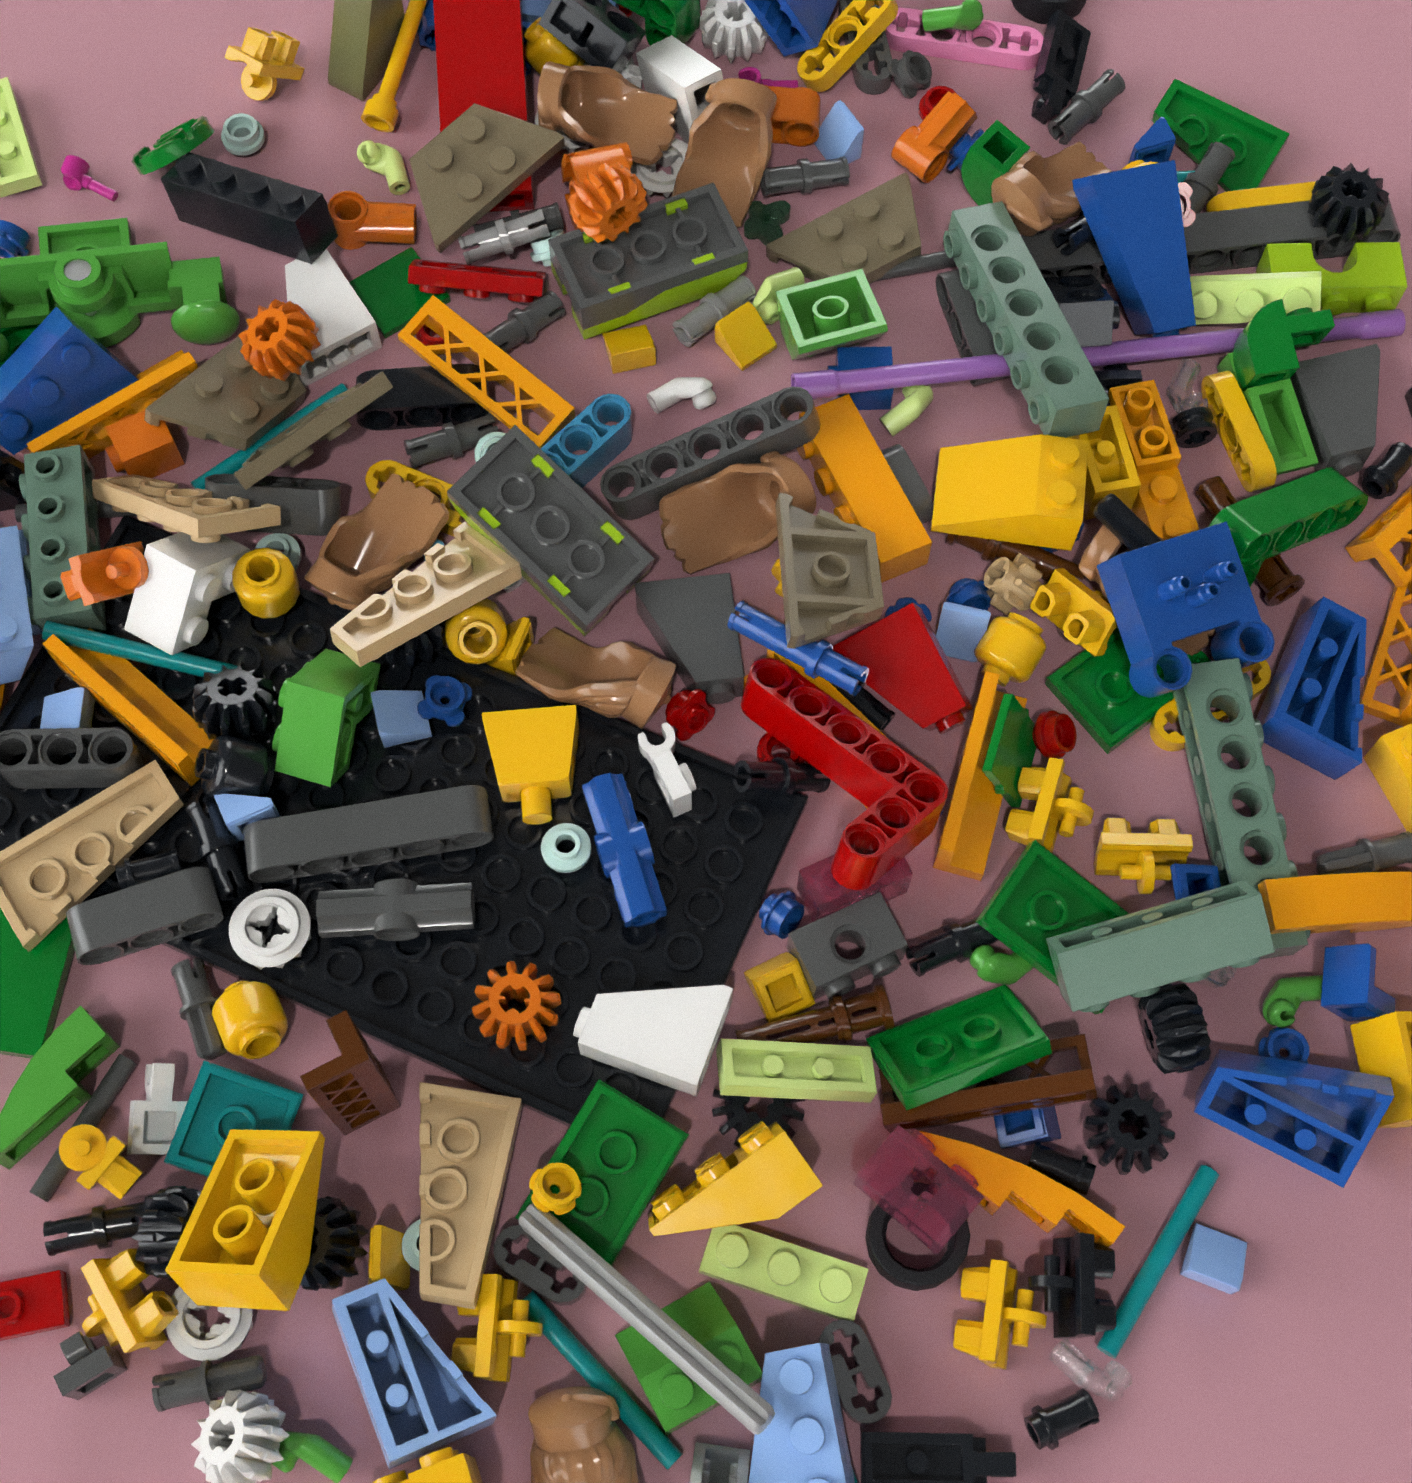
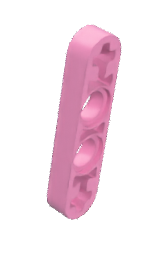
M898 8L896 18L885 29L889 48L895 51L906 52L910 50L925 56L1016 70H1030L1037 66L1044 40L1041 32L1029 26L983 20L980 26L971 31L943 30L949 32L953 38L947 41H939L931 35L935 31H924L923 36L918 35L919 29L924 30L922 23L923 10ZM903 27L905 28V31L899 32L897 31V28ZM977 37H987L994 44L990 47H979L972 40ZM1002 42H1007L1006 49L1001 48ZM1021 46L1028 47V51L1020 50Z

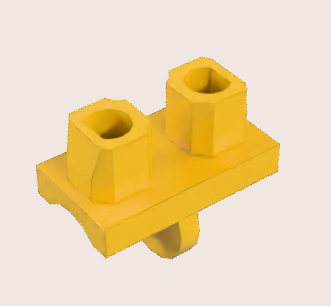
M248 27L242 47L228 45L224 57L230 61L247 64L241 76L242 89L249 98L257 101L268 100L273 96L277 87V78L301 80L305 69L294 63L300 41L276 30H272L271 34L264 30Z
M1064 568L1054 570L1048 584L1039 586L1030 604V608L1042 618L1046 617L1064 631V636L1072 643L1081 645L1095 657L1104 655L1108 640L1117 628L1110 603L1102 595V592L1098 590L1093 592Z
M1049 757L1046 768H1022L1018 781V793L1022 799L1035 800L1037 803L1034 812L1018 809L1010 811L1005 827L1010 840L1024 845H1028L1036 840L1053 853L1058 833L1061 836L1070 838L1073 837L1076 826H1087L1092 823L1094 810L1082 802L1085 791L1078 787H1071V777L1063 772L1065 766L1064 759Z
M1107 818L1104 820L1093 862L1095 875L1119 876L1123 880H1136L1139 894H1152L1155 880L1171 881L1170 866L1172 864L1187 863L1188 855L1193 849L1192 835L1181 834L1175 819H1156L1149 824L1147 833H1132L1130 822L1125 818Z
M80 1124L65 1132L60 1140L59 1155L61 1161L74 1171H83L76 1181L87 1190L93 1189L99 1183L121 1200L143 1173V1171L121 1155L127 1148L124 1142L116 1136H112L107 1142L102 1131L92 1125Z
M138 1248L127 1249L112 1258L92 1259L81 1268L94 1293L87 1298L93 1313L82 1323L86 1336L95 1337L105 1334L110 1346L114 1347L120 1344L124 1353H130L144 1347H149L150 1350L159 1348L168 1341L163 1330L179 1313L171 1297L164 1291H152L146 1297L143 1294L139 1283L149 1275L145 1273L144 1262L135 1260Z
M991 1259L990 1267H967L963 1269L960 1287L961 1297L968 1301L986 1303L983 1322L958 1319L955 1325L953 1347L956 1350L979 1358L978 1360L990 1368L1003 1370L1007 1368L1011 1326L1014 1325L1011 1345L1028 1347L1030 1328H1046L1047 1315L1032 1311L1034 1291L1018 1289L1016 1308H1014L1018 1271L1010 1268L1008 1261Z
M483 1274L476 1309L457 1307L458 1315L479 1317L477 1338H456L452 1347L451 1360L459 1369L474 1373L473 1377L494 1382H510L512 1357L525 1358L527 1337L543 1336V1324L528 1321L530 1301L517 1300L518 1281L504 1279L499 1274Z

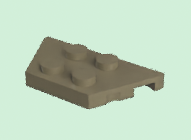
M474 103L413 155L409 161L436 250L439 253L443 252L458 237L565 146L564 137L559 132Z
M905 172L766 245V257L776 264L780 259L797 265L805 277L814 281L858 269H863L869 284L882 278L885 273L898 264L921 255V240L909 176Z
M237 337L145 408L144 420L150 425L157 427L161 420L188 427L187 435L203 440H217L222 445L246 451L304 403L306 389L296 373L291 372L285 382L275 377L269 379L266 376H261L244 359V355L240 352L243 344L240 337Z
M382 371L364 384L360 382L328 399L254 450L250 457L242 464L243 467L234 473V476L244 490H247L280 466L282 468L288 465L291 468L314 453L310 447L311 444L317 440L319 442L325 439L331 441L347 431L352 426L348 419L392 389V384Z
M779 493L775 508L787 648L795 649L879 620L884 609L875 532L856 524L845 523L838 516L822 509L815 516L793 506V496Z

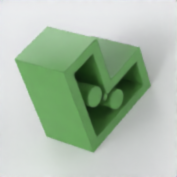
M325 649L313 660L306 662L303 668L294 676L284 681L278 699L279 706L283 707L282 722L277 727L272 742V749L277 752L275 771L331 787L349 769L355 728L373 709L370 692L377 690L381 664L369 662L359 667L344 653Z

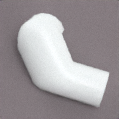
M677 377L649 392L647 400L653 411L659 414L683 399L688 398L692 399L696 409H704L715 403L717 396L711 388L713 384L705 377Z

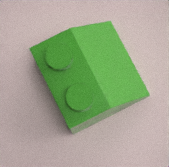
M863 269L775 291L781 334L792 361L835 350L837 347L852 346L877 339L888 332L887 322Z
M710 1282L661 1309L748 1386L752 1387L761 1382L763 1373L736 1322ZM630 1326L615 1335L666 1436L720 1405L635 1328Z

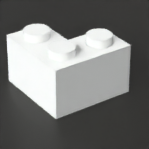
M183 532L147 544L144 557L148 565V578L144 585L134 590L124 630L170 655L199 644L208 630L209 623L206 619L211 602L236 592L232 584V571L236 562L245 553L249 552L250 549L223 534L218 542L199 543L192 541L191 535Z

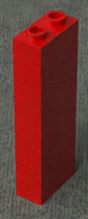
M433 0L440 132L474 103L529 122L521 0ZM532 175L489 212L534 209Z

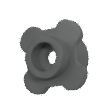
M908 50L903 53L902 59H893L889 62V72L905 97L911 99L916 96L917 90L920 88L925 90L930 86L932 77L931 65L921 53Z

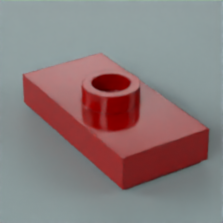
M56 1270L0 1282V1341L70 1326L66 1272Z

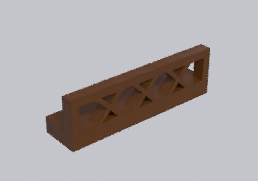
M346 1010L325 1020L342 1055L300 1076L307 1092L344 1136L401 1107L380 1061Z
M1085 1034L1050 1040L1052 1054L1042 1057L1038 1064L1034 1062L1024 1064L1032 1070L1027 1079L999 1084L991 1077L979 1082L975 1088L950 1093L907 1111L901 1101L896 1102L894 1090L881 1070H879L884 1104H880L883 1126L890 1134L1098 1099ZM1077 1049L1081 1070L1053 1075L1044 1070L1055 1053Z

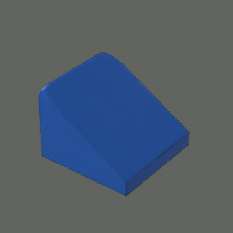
M1160 117L1134 145L1129 163L1136 160L1158 163L1169 161L1176 137L1164 117Z
M1176 863L1170 866L1176 900L1221 887L1218 866Z
M1055 1106L994 1116L1001 1149L1035 1144L1036 1141L1044 1143L1061 1139Z

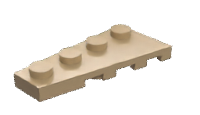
M135 474L92 480L93 498L112 505L113 511L136 514L139 521L157 522L162 524L164 530L168 532L186 533L191 535V540L194 542L213 543L220 541L222 534L281 525V506L267 503L260 507L249 508V499L236 496L228 497L227 499L212 498V491L199 488L178 489V484Z
M463 522L453 530L454 539L445 546L437 543L425 552V562L413 572L404 569L392 579L393 588L384 595H371L332 626L330 633L333 644L359 667H362L522 579L520 563L467 523Z
M156 760L0 851V908L20 943L28 952L67 917L66 912L70 908L82 903L116 870V865L124 863V858L130 857L184 805Z
M419 1082L421 1122L419 1124V1145L421 1148V1175H419V1196L421 1199V1224H419L420 1296L423 1301L476 1309L482 1276L485 1271L523 1108L522 1099Z

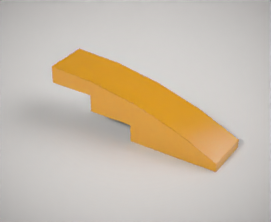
M1360 872L1266 879L1258 884L1271 934L1310 930V934L1350 930V933L1412 927V872Z
M919 1131L909 1147V1150L992 1216L1006 1200L1047 1234L1062 1218L1079 1233L1094 1234V1243L1105 1247L1111 1246L1126 1227L1068 1187L1027 1165L974 1144Z

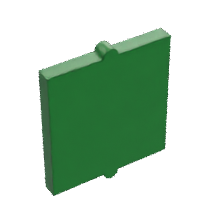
M412 247L349 282L375 320L378 330L385 339L402 330L432 295L444 304L451 302L447 292L443 294L425 293L419 291V285L408 284L410 263L414 259H421Z
M1004 694L982 771L995 786L996 794H1001L1011 807L1020 808L1022 798L1018 793V781L1022 768L1032 766L1036 751L1033 741V728L1035 724L1029 717V710L1023 708L1013 694Z

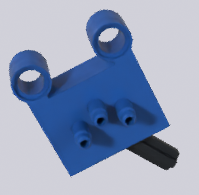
M1110 493L1098 502L1093 511L1094 516L1130 550L1097 565V569L1131 664L1129 670L1130 683L1138 694L1147 698L1158 697L1187 685L1192 675L1191 661L1182 649L1172 646V643L1214 629L1216 634L1212 639L1210 648L1215 661L1239 658L1241 668H1245L1269 658L1274 649V636L1270 628L1261 620L1227 521L1162 541L1115 494ZM1239 639H1241L1244 643L1245 652L1242 650L1240 646ZM1157 664L1163 670L1164 680H1162L1157 673Z

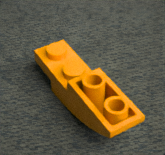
M1148 380L1110 388L1108 392L1110 406L1117 405L1141 483L1132 506V512L1157 536L1164 540L1200 530L1178 469L1182 457L1155 381Z

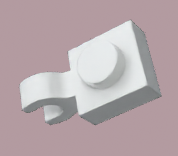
M665 722L661 724L662 734L665 738L664 743L657 746L652 745L647 741L644 732L638 734V747L640 753L649 761L653 769L654 778L673 817L692 810V791H695L697 788L687 764H677L673 755L676 746L675 732L672 726Z
M146 1064V1100L130 1101L127 1154L167 1155L188 1102L172 1101L175 1064Z

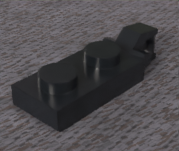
M1060 9L1049 16L1033 80L1035 81L1033 90L1039 94L1033 101L1031 116L1042 124H1046L1053 116L1059 115L1061 109L1066 107L1069 100L1077 93L1091 35L1089 30Z
M860 1433L861 1483H987V1477L1013 1478L1016 1476V1452H986V1438L973 1437V1434Z

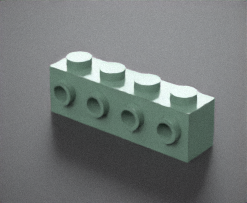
M81 445L24 454L25 473L19 475V486L21 494L27 502V514H22L21 525L24 536L29 542L30 552L23 559L24 570L32 586V596L27 597L30 621L32 625H38L42 631L47 620L86 630L91 628L95 632L107 631L105 601L84 606L82 598L70 601L67 598L60 577L62 572L71 570L69 558L101 550L97 500L92 496V480L95 479V469Z
M1246 880L1046 938L1061 995L1072 1012L1078 1010L1082 1012L1099 1011L1106 1008L1110 1001L1129 995L1136 998L1150 996L1158 992L1160 986L1176 981L1184 983L1197 982L1207 978L1210 975V971L1227 966L1233 968L1248 967L1259 962L1261 956L1275 953L1262 895Z

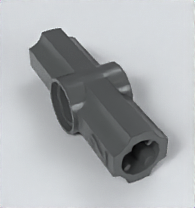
M387 879L374 884V888L319 891L318 899L316 900L318 933L321 938L374 935L377 939L386 941H405L418 937L420 932L475 929L474 887L472 882L419 885L417 882L408 879Z

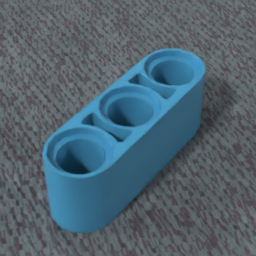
M605 394L598 397L547 442L541 450L576 484L583 488L631 443L633 432L630 404L625 398L617 394ZM610 421L618 422V424L612 426L605 425L606 422ZM577 450L587 451L582 455L572 454V452Z

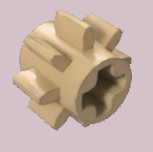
M1021 553L1016 555L1013 562L1006 557L998 558L988 567L984 575V585L988 588L986 592L991 598L990 604L1005 615H1008L1013 607L1019 611L1030 609V604L1039 586L1042 585L1039 579L1043 576V573L1035 568V563Z

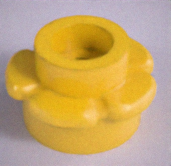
M559 1162L549 1163L543 1169H537L529 1181V1188L533 1191L531 1200L535 1207L544 1213L553 1211L556 1215L569 1213L574 1209L576 1205L575 1199L580 1197L582 1191L581 1182L575 1170L569 1165ZM550 1186H558L560 1190L559 1193H552L550 1190Z

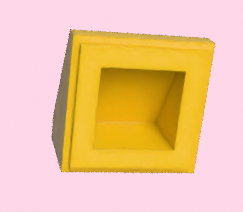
M749 301L715 324V342L741 371L777 348V343L761 316Z
M646 324L602 333L613 374L656 365V349Z
M521 617L506 625L508 631L506 645L499 656L487 662V665L518 677L515 671L520 665V660L534 643L532 624L530 619L526 617Z
M789 952L782 953L744 972L746 981L767 1022L792 1016L816 1004L797 958Z
M373 1225V1228L370 1229L368 1285L385 1278L395 1291L407 1290L409 1288L410 1265L406 1262L402 1253L404 1233L383 1225Z

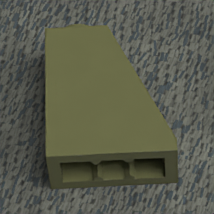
M334 0L328 68L329 85L364 102L385 75L405 15L402 0Z

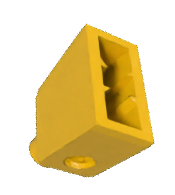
M576 705L482 712V721L502 801L508 803L521 801L522 821L526 824L538 825L550 822L552 820L551 799L567 798L572 795L579 737Z

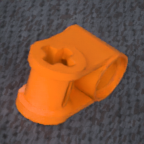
M765 85L777 96V103L771 118L773 129L772 143L803 147L816 142L820 129L821 100L819 94L805 87L787 88Z

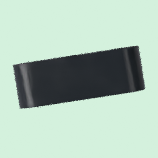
M452 364V368L460 374L480 372V366L475 364ZM432 366L370 370L361 373L356 378V385L360 382L364 384L373 376L383 371L393 386L392 389L357 412V422L365 429L383 431L440 427L449 422H452L453 425H458L486 416L489 413ZM481 382L472 383L482 391Z

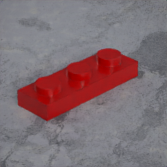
M414 259L408 269V284L419 285V291L425 293L443 294L446 293V288L464 289L463 295L467 297L489 298L490 292L507 293L508 300L529 303L534 302V296L542 297L545 291L546 272L421 259Z

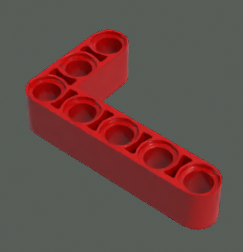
M761 658L751 665L741 700L743 713L868 807L843 830L831 864L833 878L840 885L852 890L867 889L933 832L948 797L946 783L929 768L787 664L777 659Z

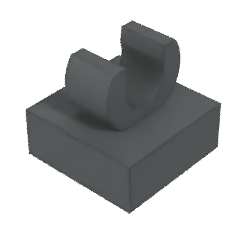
M79 1331L59 1343L65 1358L71 1366L53 1377L62 1396L80 1400L128 1369L118 1350L107 1346L97 1349L92 1338L86 1335L83 1336L82 1332Z

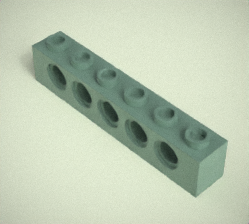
M1003 202L953 210L948 231H945L943 236L946 255L949 258H953L959 269L962 286L965 290L970 291L975 300L978 317L981 322H986L993 335L995 350L998 355H1003L1010 369L1014 387L1017 390H1021L1028 404V411L1032 422L1039 425L1044 435L1065 438L1098 431L1109 397Z
M1239 658L1192 664V675L1187 685L1172 691L1179 714L1178 719L1182 736L1184 735L1185 750L1211 863L1214 866H1218L1221 887L1246 880L1259 892L1258 884L1263 880L1298 877L1297 868L1292 860H1288L1284 845L1287 837L1285 819L1280 812H1276L1272 796L1275 791L1274 774L1269 765L1265 766L1261 750L1264 743L1263 728L1260 721L1254 719L1250 705L1253 696L1251 679L1247 673L1242 672ZM1214 707L1223 710L1228 716L1229 722H1220L1215 719L1210 708ZM1221 753H1228L1234 756L1239 762L1240 769L1228 767L1223 762ZM1237 799L1246 803L1251 811V817H1245L1237 813L1233 807L1232 800ZM1244 846L1252 847L1260 853L1262 865L1253 864L1246 858ZM1310 930L1271 934L1275 953L1261 956L1260 959L1294 955L1308 945L1307 939L1310 936Z

